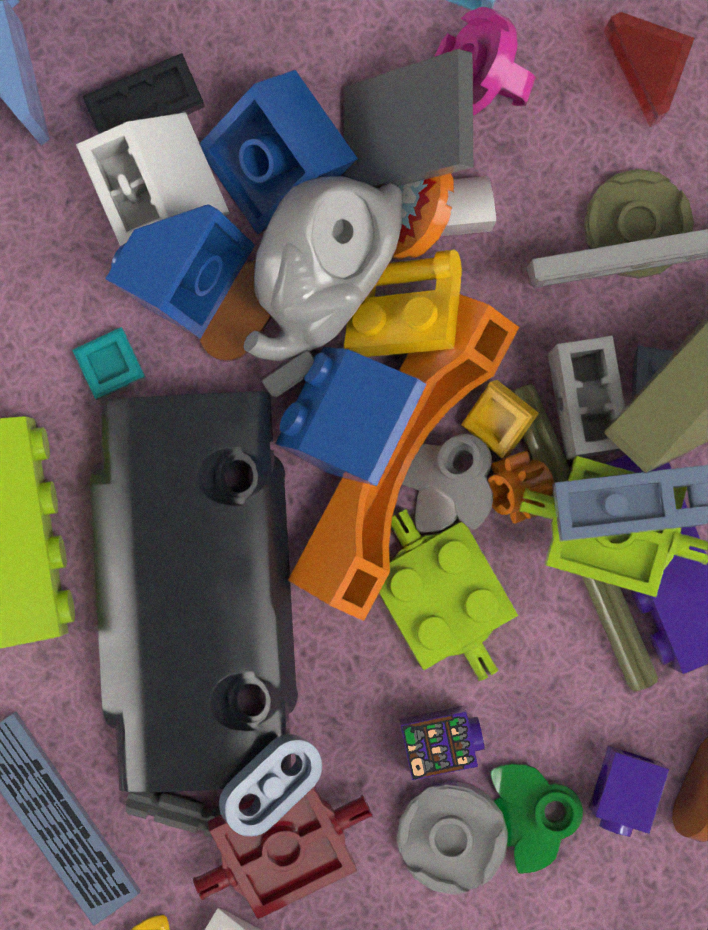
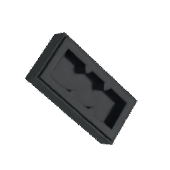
M183 53L82 96L98 134L128 121L185 112L188 115L205 107Z

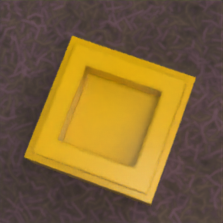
M495 380L488 384L461 425L475 437L482 440L497 455L505 458L512 453L539 413L499 380Z

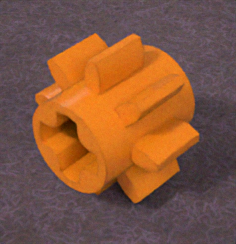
M527 451L491 464L495 475L491 476L487 481L493 492L492 508L501 515L510 514L514 524L536 517L537 515L519 512L521 501L540 507L544 506L542 503L523 498L525 489L528 488L529 490L551 496L554 480L549 468L541 461H530Z

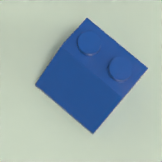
M296 70L253 84L199 143L209 166L257 234L267 229L280 201L293 187L311 179L341 176L358 159Z
M207 204L134 229L128 241L121 245L114 254L111 270L105 279L148 310L201 339L255 244L217 208Z
M323 347L321 353L313 357L315 361L308 373L304 375L306 383L297 401L286 409L281 418V433L275 444L326 473L377 486L427 384L349 349Z

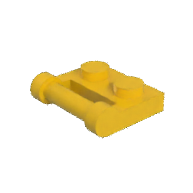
M455 249L437 251L432 258L389 263L377 284L347 322L344 349H349L365 357L454 349L462 265L458 252ZM436 279L435 290L375 297L376 286Z

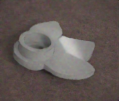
M461 434L450 438L442 446L423 444L420 447L402 483L406 487L419 490L415 511V523L418 531L435 532L443 530L457 518L466 526L476 530L487 518L493 502V492L486 478L491 468L492 459L489 448L482 440L473 435ZM471 454L473 456L472 466L467 471L460 472V459L465 455Z

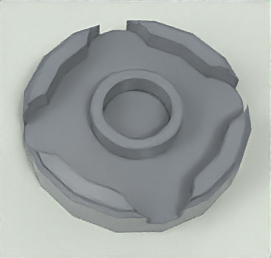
M455 781L429 785L414 796L399 819L397 834L400 854L402 852L403 860L408 865L406 868L414 879L433 891L453 895L468 892L470 889L477 888L493 878L504 860L508 839L503 813L492 798L472 784Z

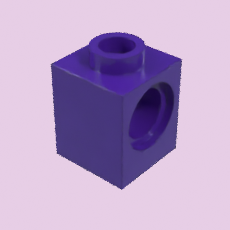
M608 745L589 805V809L595 817L601 818L599 826L610 832L631 837L633 829L650 834L669 769L659 761Z

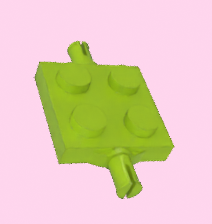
M575 456L568 481L633 474L635 472ZM687 487L673 488L676 509H682ZM528 488L524 491L523 498L542 503L544 506L540 507L521 501L519 512L551 519L552 539L544 563L546 566L656 597L664 569L673 559L674 555L697 561L704 565L708 563L707 554L689 549V546L708 551V541L682 534L681 528L560 542L554 497L529 490Z
M405 509L399 512L398 516L407 529V533L404 531L396 515L392 517L391 528L403 548L400 549L390 562V573L379 595L423 671L448 656L464 653L477 676V680H485L488 678V675L479 662V657L490 675L495 674L499 669L494 664L482 642L488 638L493 630L519 615L469 528L462 521L439 534L422 537L408 514V510Z

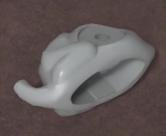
M326 176L307 180L293 187L286 194L275 210L266 231H264L256 253L254 268L255 295L260 305L280 325L281 331L276 337H267L258 331L251 332L244 342V350L256 358L283 361L298 356L306 350L311 351L325 345L339 334L377 284L397 248L402 226L403 196L397 185L387 183L377 189L367 183L347 177Z

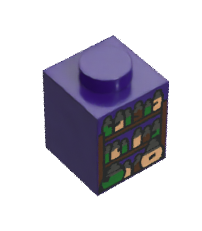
M464 706L399 719L412 780L478 767L475 751L485 750L483 735L478 717L468 719Z

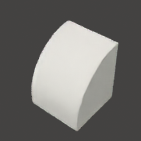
M489 177L454 179V192L448 190L447 205L452 206L451 215L441 236L492 231L496 223V212Z

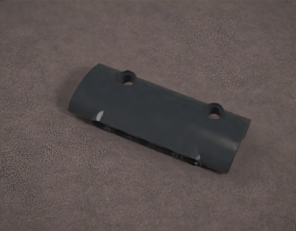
M263 391L224 392L100 401L98 404L102 461L98 462L93 468L90 490L102 710L107 724L111 728L116 729L119 790L125 792H179L224 789L274 739L290 734V729L286 728V722L289 721V714L294 710L298 699L291 584L288 581L290 567L285 497L286 474L282 462L274 455V450H270V442H273L271 395L269 392ZM250 467L253 471L251 486L248 481V470ZM260 688H261V689L263 690V692L265 693V697H266V705H265V706H264V704L262 703L261 698H260ZM291 754L283 758L281 770H287L292 767Z

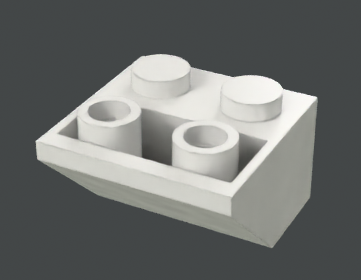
M186 112L128 121L76 144L120 246L128 241L134 229L207 204L217 208L224 216L230 214Z

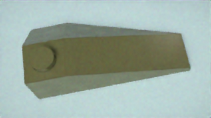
M708 314L698 323L604 432L645 473L690 453L696 447L708 442Z

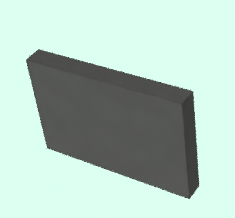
M456 49L345 86L344 139L358 159L344 172V177L367 183L378 189L387 183L402 186L474 167L472 53Z

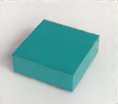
M122 327L72 350L96 400L146 378Z

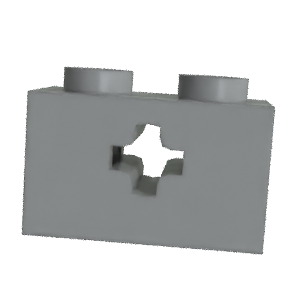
M613 335L557 344L548 353V360L566 460L575 459V456L584 458L622 451L604 433L625 409Z

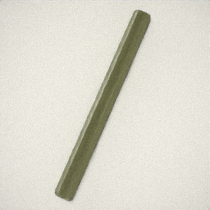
M527 384L513 390V393L539 413L523 436L532 460L541 461L549 468L554 483L568 481L571 470L535 386ZM582 576L628 687L635 692L653 686L658 682V676L621 588Z

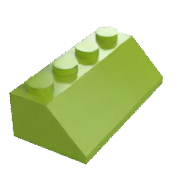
M27 416L0 418V649L63 636L69 633L67 623L75 621V607L71 591L69 589L62 590L59 569L66 568L67 565L65 545L61 535L53 536L50 514L58 513L57 493L53 481L45 482L42 460L50 458L49 441L45 428H36L35 419Z

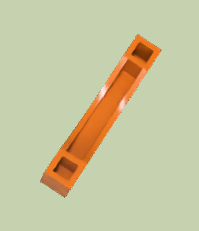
M461 294L459 295L454 349L408 353L399 370L421 380L427 385L378 485L373 486L342 477L288 581L326 604L362 621L365 620L390 573L389 541L392 516L400 487L412 460L429 433L444 415L471 390L495 375L519 329L516 324L489 304Z

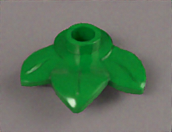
M514 763L500 765L490 772L493 785L500 795L494 802L504 816L508 832L507 846L514 847L516 869L520 874L542 870L556 859L561 839L569 837L579 828L583 818L582 803L572 789L562 784H549L535 767ZM553 801L561 802L565 807L563 817L556 821L545 817V808Z

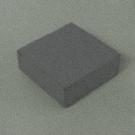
M306 350L298 356L289 358L260 379L271 396L275 395L277 397L303 380L304 375L308 373L315 360L310 352Z

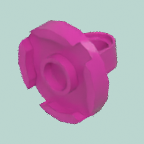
M479 7L467 12L461 19L468 24L461 29L456 37L447 33L441 41L435 56L456 49L472 53L473 116L489 105L497 94L513 99L512 105L526 106L536 77L530 71L514 62L518 46L515 26L509 18L491 8Z

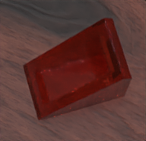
M619 12L610 17L604 33L649 127L660 123L670 109L695 38Z

